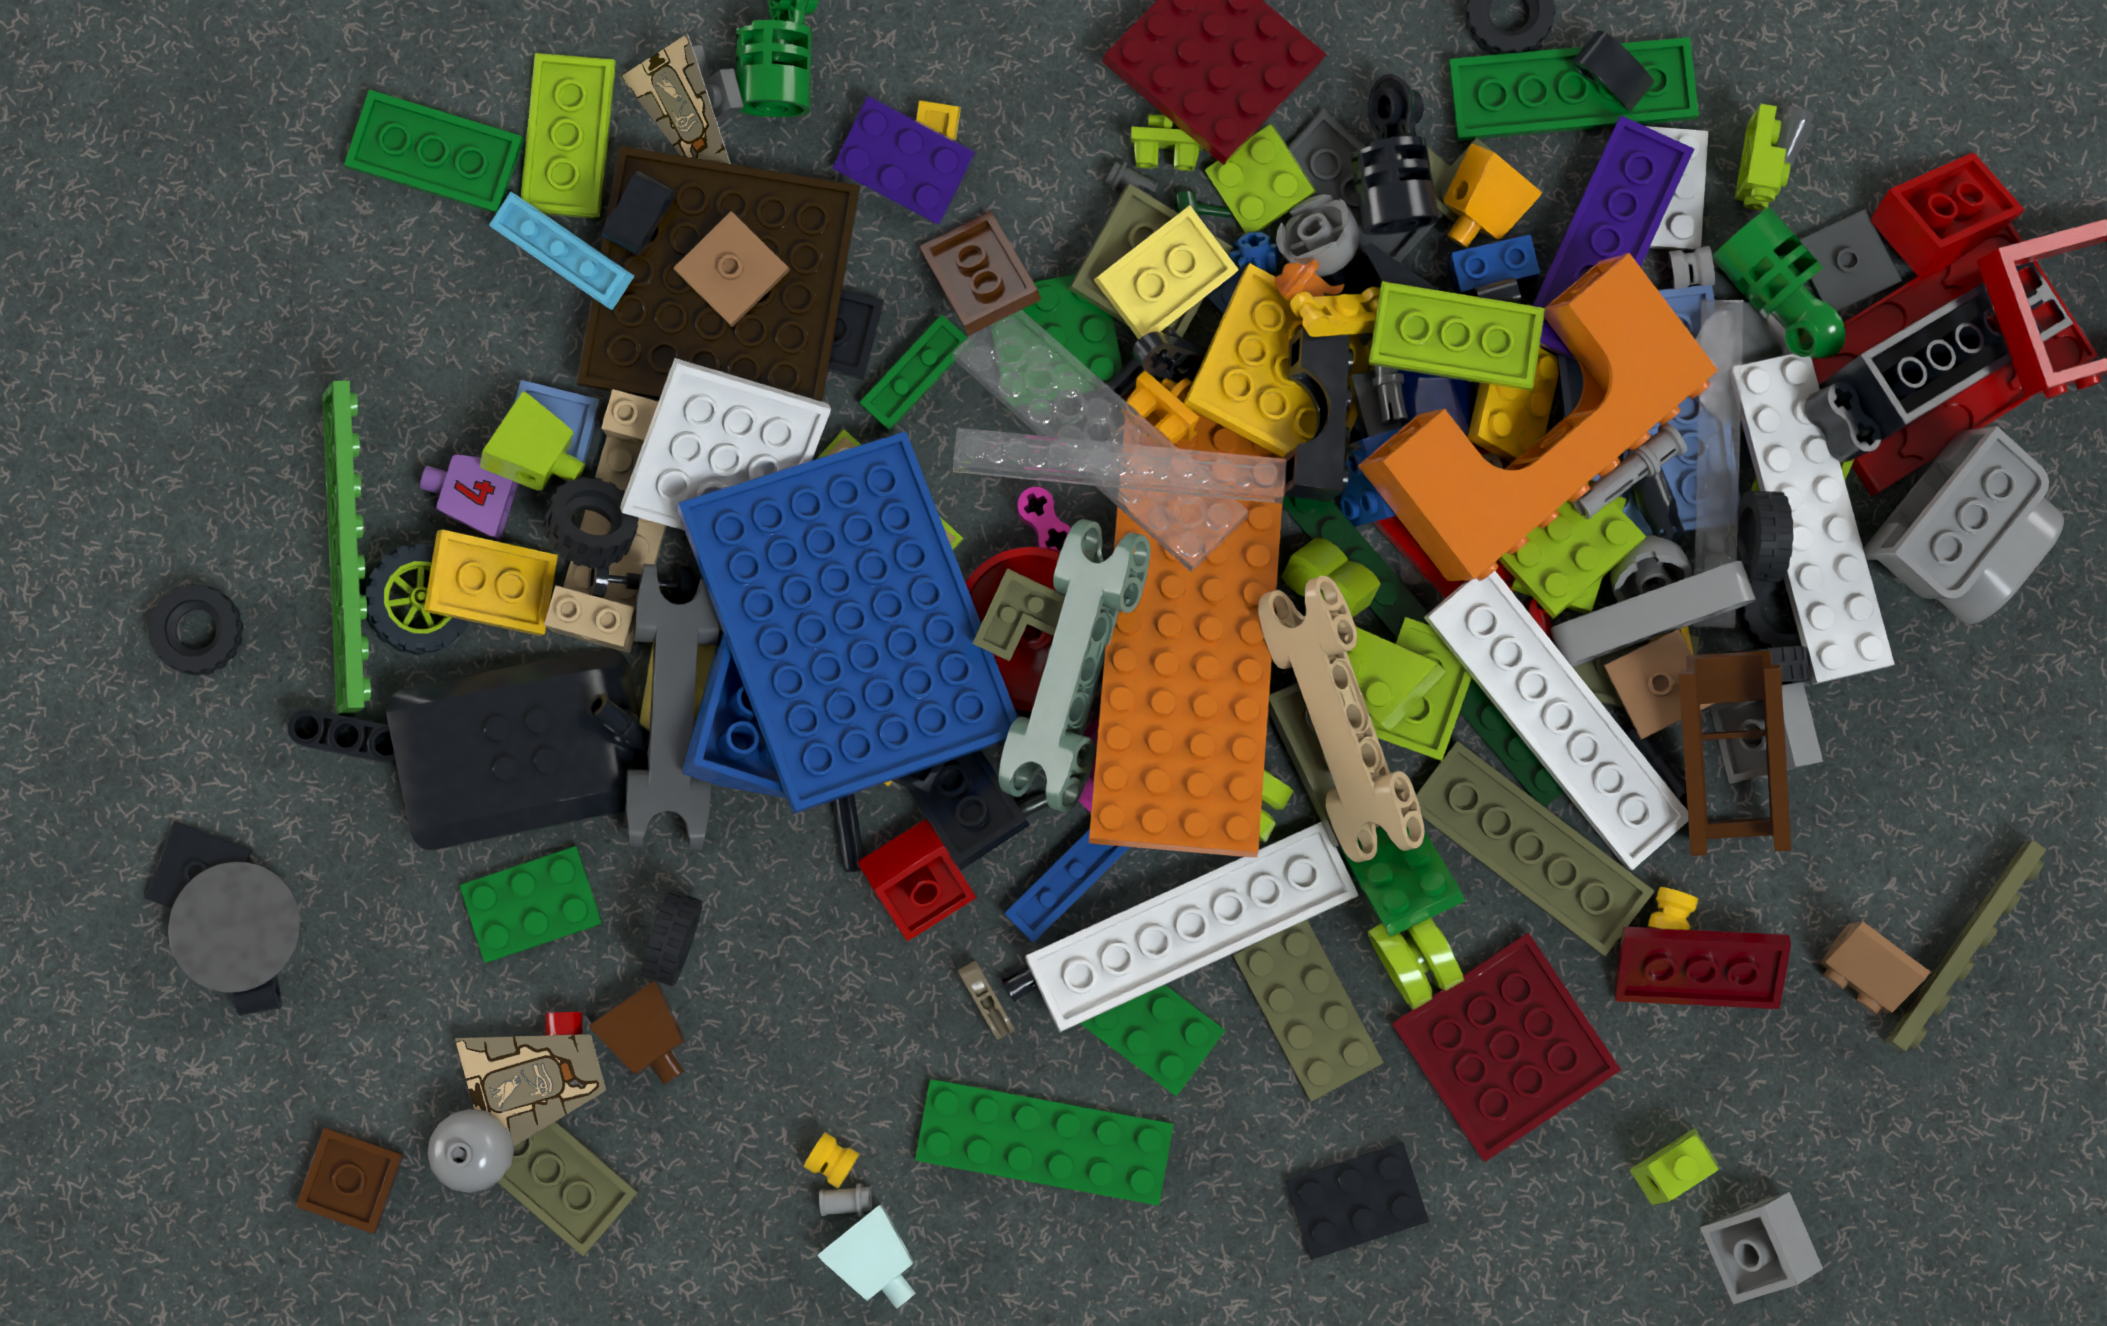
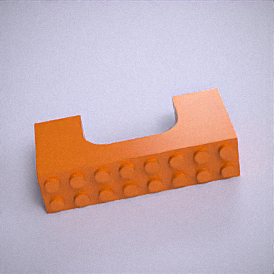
M1630 253L1599 261L1545 307L1544 318L1573 354L1581 368L1583 376L1582 394L1578 404L1569 415L1505 469H1500L1487 462L1446 409L1418 414L1358 465L1447 581L1464 580L1468 582L1475 579L1481 581L1491 575L1498 568L1496 561L1506 552L1511 555L1526 545L1529 541L1526 536L1537 526L1541 529L1554 521L1560 514L1557 509L1567 500L1571 503L1582 497L1590 489L1587 483L1597 474L1604 476L1617 467L1620 463L1619 455L1628 448L1632 451L1645 443L1651 436L1648 431L1658 422L1661 425L1674 418L1681 411L1678 405L1688 396L1690 399H1693L1703 393L1711 385L1708 379L1719 371Z

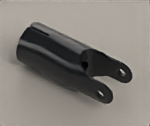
M1660 467L1661 470L1656 476H1645L1633 484L1630 489L1641 515L1651 527L1653 534L1660 538L1675 541L1683 536L1684 528L1678 515L1675 497L1663 469ZM1673 527H1676L1678 530L1676 534L1673 532ZM1662 529L1666 535L1665 537H1662L1660 534Z

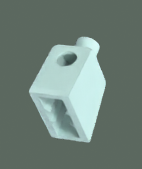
M882 1204L877 1206L818 1254V1257L867 1301L882 1290L897 1309L916 1294L901 1275L914 1261Z

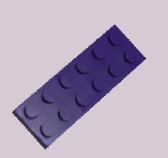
M1620 115L1533 306L1545 308L1599 261L1630 253L1641 267L1695 148ZM1544 318L1540 346L1577 362L1573 354Z

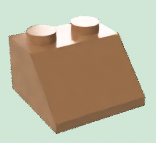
M1863 921L1847 924L1818 963L1826 969L1823 976L1842 990L1848 985L1860 994L1856 1001L1876 1015L1880 1010L1883 1013H1892L1930 973L1929 970Z

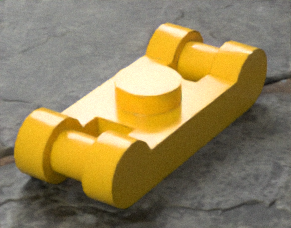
M1371 287L1362 294L1313 297L1311 293L1304 291L1292 298L1290 307L1298 318H1303V327L1312 337L1373 333L1380 289L1378 287Z

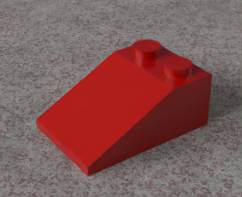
M1972 152L1889 189L1870 221L1921 279L1955 262L2022 215L2025 209L1980 158Z

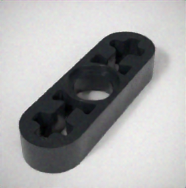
M1155 331L1145 334L1137 341L1133 349V356L1147 373L1180 382L1185 378L1193 382L1208 347ZM1188 355L1183 363L1174 367L1179 359Z

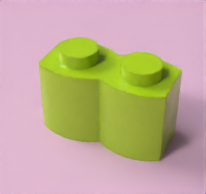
M1318 537L1291 556L1282 574L1285 583L1303 597H1305L1306 584L1310 579L1319 576L1331 578L1340 589L1352 618L1371 604L1381 585L1378 578L1367 567L1360 563L1349 561L1335 544ZM1320 588L1321 595H1322L1323 599L1325 600L1324 593H1323L1322 589Z

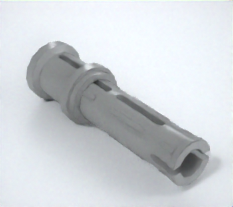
M1665 423L1660 425L1658 433L1638 448L1630 450V456L1608 474L1595 481L1582 497L1572 502L1577 512L1588 520L1643 477L1656 476L1661 470L1660 467L1675 455L1682 456L1686 453L1687 445L1683 437L1671 424Z

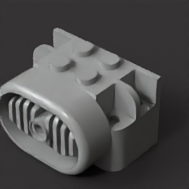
M1998 426L1963 430L1956 433L1863 550L1866 560H1879L1891 571L1890 577L1896 583L1907 585L1915 594L1922 598L1937 599L1961 622L1975 624L1998 611L2018 591L2056 543L2064 526V517L2044 497L2049 488V479L2046 471Z

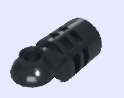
M1386 74L1380 77L1375 82L1369 95L1368 118L1372 130L1378 136V140L1372 141L1369 147L1358 151H1350L1362 231L1366 235L1380 236L1410 232L1433 225L1439 220L1426 139L1417 136L1415 127L1423 116L1424 102L1418 91L1411 89L1404 79L1394 74Z

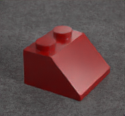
M927 818L857 862L907 942L977 898Z

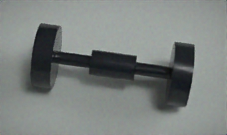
M678 565L674 572L673 581L658 580L659 588L672 589L673 604H685L691 600L693 591L692 567ZM609 567L590 568L588 594L604 598L608 583L625 584V589L638 590L641 574L627 572L626 576L609 575Z

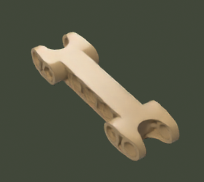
M1327 576L1310 579L1305 587L1306 616H1303L1296 609L1293 602L1284 592L1275 590L1265 593L1261 597L1258 606L1263 635L1274 663L1281 669L1293 667L1336 788L1331 789L1327 793L1326 809L1333 830L1344 852L1355 862L1372 859L1377 851L1376 824L1380 825L1387 832L1390 839L1399 849L1405 851L1418 848L1423 842L1425 832L1419 802L1409 777L1401 771L1390 773L1346 652L1356 646L1357 631L1340 589ZM1320 588L1322 589V591H1323V593H1324L1325 600L1323 599V597H1322V595H1321ZM1273 602L1276 606L1277 616L1273 609ZM1407 827H1408V829H1409L1410 838L1408 837V834H1407ZM1357 837L1359 838V840H1360V842H1361L1362 851H1361V849H1360V847H1359V845H1358Z

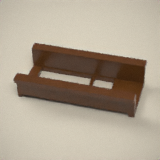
M1771 651L1686 656L1687 670L1678 672L1691 856L1708 855L1707 839L1773 836L1775 852L1791 851L1781 665H1772ZM1763 700L1765 729L1752 727L1749 730L1702 733L1700 704ZM1749 737L1752 740H1757L1760 737H1765L1770 817L1708 821L1703 740Z

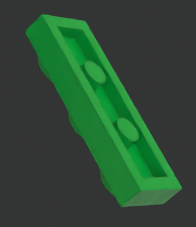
M941 314L859 402L860 406L885 429L891 432L972 345V341Z

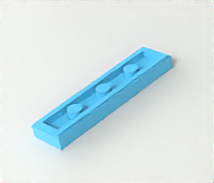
M511 191L489 224L490 227L611 310H613L634 278L633 274Z

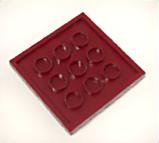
M1157 0L1105 53L1102 62L1213 157L1225 165L1312 74L1327 54L1263 0Z
M1529 932L1464 974V981L1447 991L1440 990L1432 996L1430 1001L1414 1010H1410L1391 1023L1483 1162L1488 1161L1621 1071V1068Z

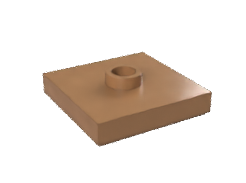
M732 211L673 268L731 327L790 271L789 267Z
M1679 629L1603 666L1640 740L1682 720L1678 671L1687 670L1686 656L1692 654ZM1715 703L1700 704V710H1703Z

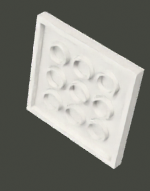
M675 358L622 499L620 509L622 513L684 530L676 508L679 502L812 461L831 408L829 404Z

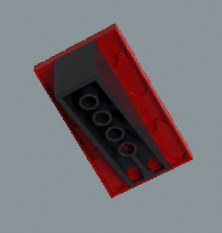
M2011 222L1949 266L1921 279L1919 277L1913 279L1844 322L1846 332L1845 343L1837 355L1828 359L1811 358L1819 389L1821 390L1839 381L1850 384L1857 392L1862 411L1867 417L1875 421L1881 431L1880 445L1876 450L1855 458L1852 463V468L1857 476L1861 478L1871 497L1937 457L1958 431L1983 428L2031 398H2025L1976 261L1998 248L2023 242ZM2037 261L2016 266L2053 372L2056 373L2086 364L2097 357L2098 354Z

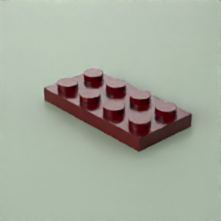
M1623 927L1614 985L1615 1001L1780 1009L1791 950L1790 935Z

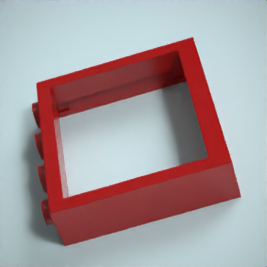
M2107 219L2001 247L1976 260L2025 398L2044 393L2046 399H2051L2067 393L2066 386L2075 384L2077 391L2101 383L2100 377L2107 375V358L2056 373L2053 372L2016 266L2106 242Z

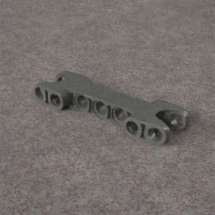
M644 564L635 602L634 641L654 642L648 770H627L625 813L629 848H642L643 837L651 818L659 812L671 811L679 814L685 822L688 850L701 851L710 814L711 783L683 775L682 770L693 733L697 645L717 646L719 619L702 576L697 593L692 600L685 604L677 605L666 600L660 592L657 565Z

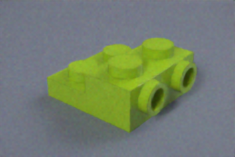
M1760 104L1747 122L1734 200L1744 201L1743 206L1750 210L1764 211L1767 209L1769 202L1775 201L1781 186L1785 187L1789 178L1790 162H1784L1786 149L1772 146V144L1776 145L1781 128V120L1775 119L1777 106Z

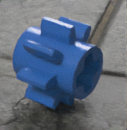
M1249 232L1242 235L1238 242L1233 243L1234 251L1229 253L1230 259L1239 269L1240 277L1249 263L1271 275L1273 272H1277L1276 263L1281 262L1280 251L1277 244H1271V238L1262 232Z

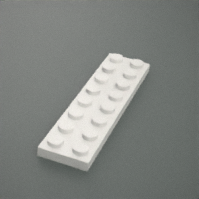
M1790 354L1732 367L1728 370L1760 491L1784 492V495L1789 499V505H1791L1794 525L1793 551L1784 581L1802 646L1806 647L1812 685L1894 665L1840 462L1830 454L1824 433L1819 427L1810 422L1805 413L1806 399L1811 394L1820 390L1811 357H1800Z
M1496 571L1481 581L1475 579L1464 582L1424 617L1627 870L1635 869L1688 822V811Z
M1322 822L1258 850L1257 858H1240L1025 956V959L1060 1033L1358 896V893L1337 848L1333 847Z

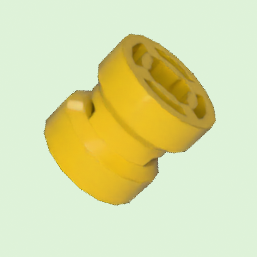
M1659 887L1656 897L1659 911L1651 914L1647 927L1689 930L1690 924L1686 918H1689L1690 913L1695 911L1699 898L1674 889Z
M824 1132L803 1167L812 1173H822L827 1177L828 1183L839 1189L860 1154L850 1147L842 1148L837 1145L836 1138Z

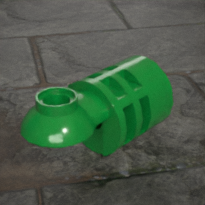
M767 0L772 20L752 21V25L736 28L737 69L735 70V76L744 105L738 112L755 117L804 116L811 111V42L813 38L812 29L805 25V15H811L815 11L819 0Z
M1768 207L1753 218L1712 256L1713 261L1763 318L1766 319L1772 314L1786 330L1784 335L1785 343L1792 353L1800 357L1828 359L1837 355L1843 348L1846 332L1843 321L1837 311L1825 301L1814 298L1804 287V284L1820 273L1824 267L1771 207Z

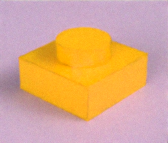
M919 100L916 120L956 141L961 107Z

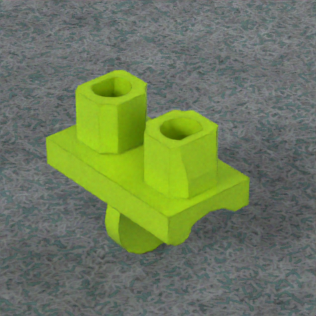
M1149 114L1148 126L1164 128L1132 126L1130 147H1134L1137 168H1157L1158 150L1162 148L1175 149L1173 169L1178 171L1195 170L1199 151H1203V147L1183 130L1172 129L1179 127L1165 115Z

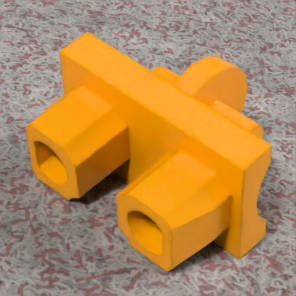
M1146 371L1139 375L1136 379L1135 391L1126 402V413L1140 423L1152 412L1159 416L1162 420L1154 426L1153 434L1167 448L1182 438L1189 442L1197 435V430L1194 428L1199 421V416L1184 404L1193 382L1185 378L1176 384L1174 381L1165 378L1160 384Z

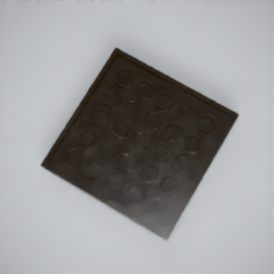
M620 146L606 222L620 202L631 178L638 170L675 189L676 194L669 210L657 226L647 248L639 257L603 238L601 253L633 274L634 278L613 310L592 297L577 377L578 386L607 391L614 389L632 395L660 399L673 361L676 358L823 402L859 201L860 185ZM731 211L790 270L733 327L709 306L673 269Z

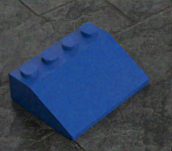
M721 627L682 774L723 787L786 798Z

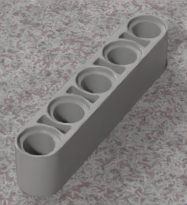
M1735 561L1566 621L1551 628L1550 632L1557 649L1569 664L1574 667L1754 602L1756 599L1742 561Z

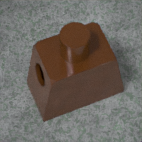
M657 981L651 982L589 1025L592 1031L634 1074H639L651 1066L663 1085H666L685 1072L672 1051L686 1041L664 991Z

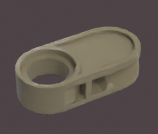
M976 960L958 969L961 978L997 1041L1005 1035L1016 1031Z

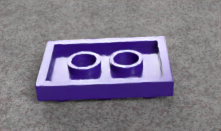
M867 96L832 169L930 221L940 224L976 151L878 99Z

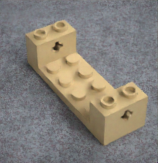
M612 389L601 427L607 438L595 478H600L608 483L611 482L617 485L616 487L620 490L626 491L658 401ZM585 510L580 530L592 535H606L611 530V523L602 515ZM639 518L638 528L627 555H623L620 562L617 564L614 562L609 566V575L626 576L627 572L641 574L644 564H656L667 525ZM570 562L564 586L559 587L555 585L544 625L550 631L630 653L634 641L635 602L638 590L625 589V584L608 583L604 598L589 595L588 575L590 568L583 565L577 566Z

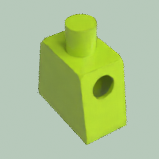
M523 391L483 449L480 468L540 491L545 488L553 474L566 481L571 479L577 480L586 464L568 454L574 436L572 429L532 396Z
M1696 1128L1631 1168L1630 1172L1651 1205L1675 1199L1719 1170L1716 1159Z

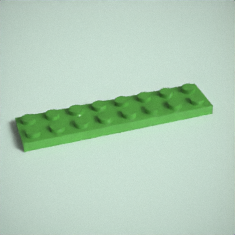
M333 381L323 393L322 403L336 715L347 716L355 715L365 708L364 701H370L371 684L369 677H363V660H368L369 657L368 637L361 636V620H366L367 600L365 595H359V579H364L365 559L364 555L358 554L357 538L363 537L362 514H356L355 498L361 497L360 473H354L353 457H359L360 442L358 433H352L351 417H357L358 400L356 392H350V381Z

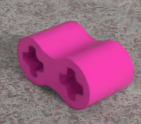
M1031 487L1021 493L1018 499V515L1025 525L1031 527L1036 532L1039 539L1038 547H1047L1050 543L1049 535L1055 533L1058 538L1062 536L1067 538L1071 528L1057 518L1052 495L1046 489ZM1034 498L1037 503L1042 501L1046 503L1043 506V515L1038 516L1035 512H1030L1029 514L1026 512L1029 509L1028 501Z

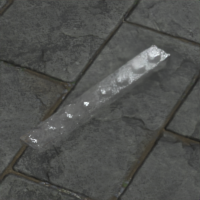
M1702 300L1700 346L1719 371L1708 379L1711 385L1699 395L1694 575L1737 561L1743 300ZM1736 609L1695 623L1693 627L1735 628Z
M957 428L953 472L1282 503L1284 498L1286 459Z

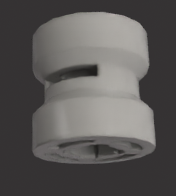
M1710 246L1697 247L1691 253H1684L1681 250L1668 252L1669 268L1673 269L1674 280L1671 281L1672 289H1684L1689 287V285L1696 284L1699 286L1715 285L1714 264Z

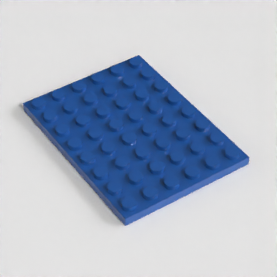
M906 431L678 503L676 506L792 814L1006 741L1008 731L1018 717L993 653L972 644L981 626V622Z

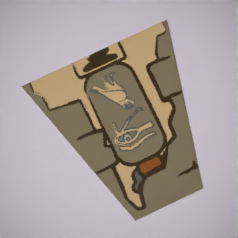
M688 34L620 76L680 156L730 164Z
M591 1034L455 1038L474 1109L492 1113V1116L498 1119L504 1128H507L511 1133L513 1146L518 1145L606 1091Z

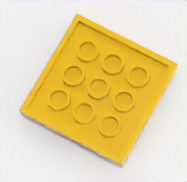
M1249 263L1239 279L1184 404L1195 412L1284 458L1298 444L1311 441L1317 425L1316 410L1310 396L1301 386L1288 379L1289 340L1303 328V318H1298L1294 314L1290 303L1279 293L1274 281L1275 276ZM1350 334L1349 349L1353 350L1354 360L1351 371L1348 373V378L1354 374L1374 370L1373 365L1368 364L1370 356L1369 346L1363 347L1357 335ZM1353 396L1350 408L1346 412V426L1350 428V432L1358 416Z

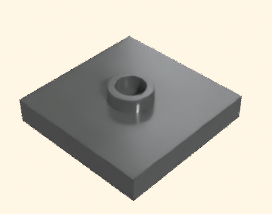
M1866 209L1800 239L1824 267L1820 273L1809 280L1817 298L1828 303L1837 312L1902 281L1875 226L1870 221Z

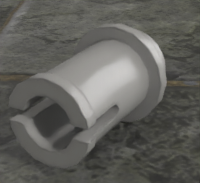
M858 1183L856 1188L820 1189L819 1206L821 1216L844 1213H858L859 1217L864 1216V1212L872 1211L871 1188L863 1187L862 1183Z

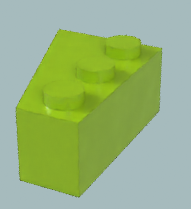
M1356 627L1357 643L1352 650L1346 651L1368 713L1388 731H1391L1446 671L1437 662Z

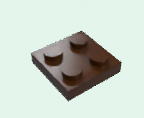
M327 1127L323 1128L296 1207L375 1234L377 1233L404 1154Z

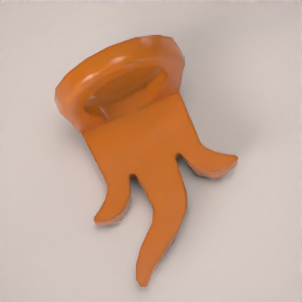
M1315 258L1307 265L1300 263L1286 264L1282 274L1274 278L1279 293L1289 303L1296 294L1304 291L1311 293L1313 297L1325 296L1324 294L1329 296L1338 295L1343 290L1344 284L1330 286L1315 273L1320 265L1319 261Z

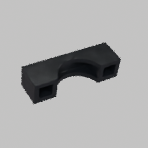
M1303 327L1289 340L1288 379L1301 386L1310 396L1316 410L1317 425L1311 441L1298 444L1284 456L1282 496L1330 502L1347 486L1349 470L1347 466H1344V453L1350 442V428L1346 426V412L1349 410L1352 401V390L1347 387L1348 373L1351 371L1354 360L1353 350L1349 349L1350 334L1312 337Z

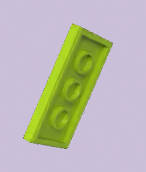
M535 53L521 198L545 215L601 219L616 67L614 59Z
M1382 281L1368 364L1531 391L1534 385L1545 308Z

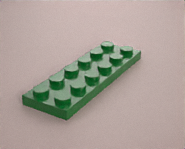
M1690 37L1620 43L1654 79L1652 86L1631 111H1627L1603 84L1595 85L1589 82L1573 68L1571 62L1583 47L1450 59L1448 65L1456 141L1615 127L1620 115L1641 125L1696 120L1699 112Z
M930 1079L915 1161L1159 1206L1174 1124Z

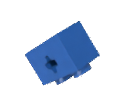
M1531 235L1453 252L1447 261L1454 292L1468 296H1474L1473 286L1515 277L1518 286L1534 283L1540 275Z

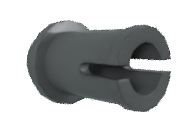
M1116 161L1105 183L1112 186L1110 190L1115 191L1117 188L1122 192L1129 184L1136 188L1141 185L1155 192L1159 184L1158 181H1154L1127 167L1128 162L1126 161L1124 164Z

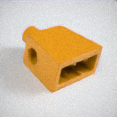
M1472 143L1444 196V204L1459 216L1447 236L1466 249L1478 232L1499 240L1506 235L1534 204L1542 192L1495 152Z

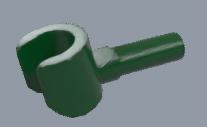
M1194 191L1179 192L1173 198L1175 212L1180 213L1190 205L1197 215L1230 218L1231 210L1229 208L1197 204Z

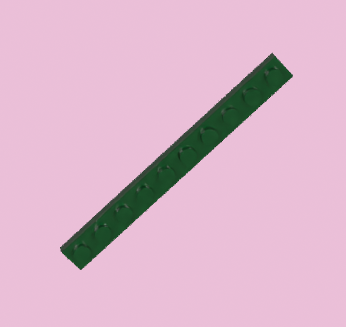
M1283 496V509L1311 541L1318 537L1332 542L1346 555L1349 561L1362 564L1378 578L1381 585L1368 608L1396 640L1400 634L1405 617L1430 625L1424 618L1428 614L1427 610L1352 523L1345 518L1344 514L1332 500L1324 502ZM1471 678L1459 712L1460 715L1527 793L1546 808L1564 791L1475 680Z

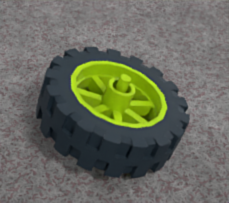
M424 543L401 546L385 555L370 573L364 588V595L367 600V621L371 629L373 628L378 634L377 637L382 642H387L393 646V649L397 651H405L415 655L433 653L443 649L454 642L465 631L469 623L466 620L444 616L439 623L434 625L430 613L424 612L427 588L423 587L424 570L430 572L434 547L427 546ZM417 569L416 588L413 589L399 576L407 571ZM393 582L409 596L407 598L389 600V593ZM408 605L410 610L403 623L394 616L390 607ZM416 611L421 612L427 628L416 629L408 627Z

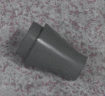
M1784 105L1782 113H1777L1776 120H1781V128L1778 141L1773 146L1786 149L1784 162H1790V167L1792 168L1795 159L1816 126L1813 124L1815 114L1799 107Z

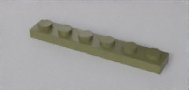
M2034 840L2026 841L2022 844L1890 1033L1885 1043L1898 1052L1907 1051L1909 1047L1914 1050L1921 1043L1928 1031L1923 1026L1932 1013L1938 1016L1946 1007L1951 998L1947 994L1948 990L1955 980L1962 982L1974 966V962L1970 960L1979 946L1984 949L1992 941L1998 931L1994 924L2002 913L2008 915L2015 908L2021 898L2017 891L2025 880L2031 882L2038 875L2044 865L2040 858L2047 849Z

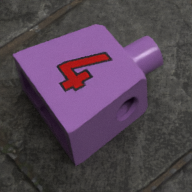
M453 455L448 471L427 465L421 478L420 489L440 494L436 509L443 515L500 542L519 483L480 468L481 457Z

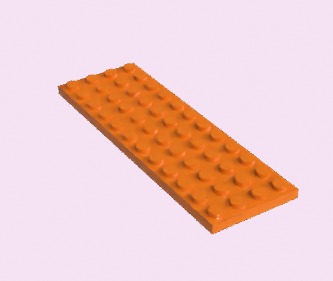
M1194 410L1193 412L1199 416V421L1194 428L1197 430V435L1189 442L1182 438L1167 448L1153 434L1154 426L1162 420L1159 416L1152 412L1140 423L1125 413L1114 550L1126 534L1134 532L1144 535L1148 539L1151 551L1147 578L1139 604L1130 613L1119 611L1108 646L1106 644L1089 843L1257 858L1272 656L1263 635L1258 606L1261 597L1265 593L1275 591L1277 588L1284 458Z

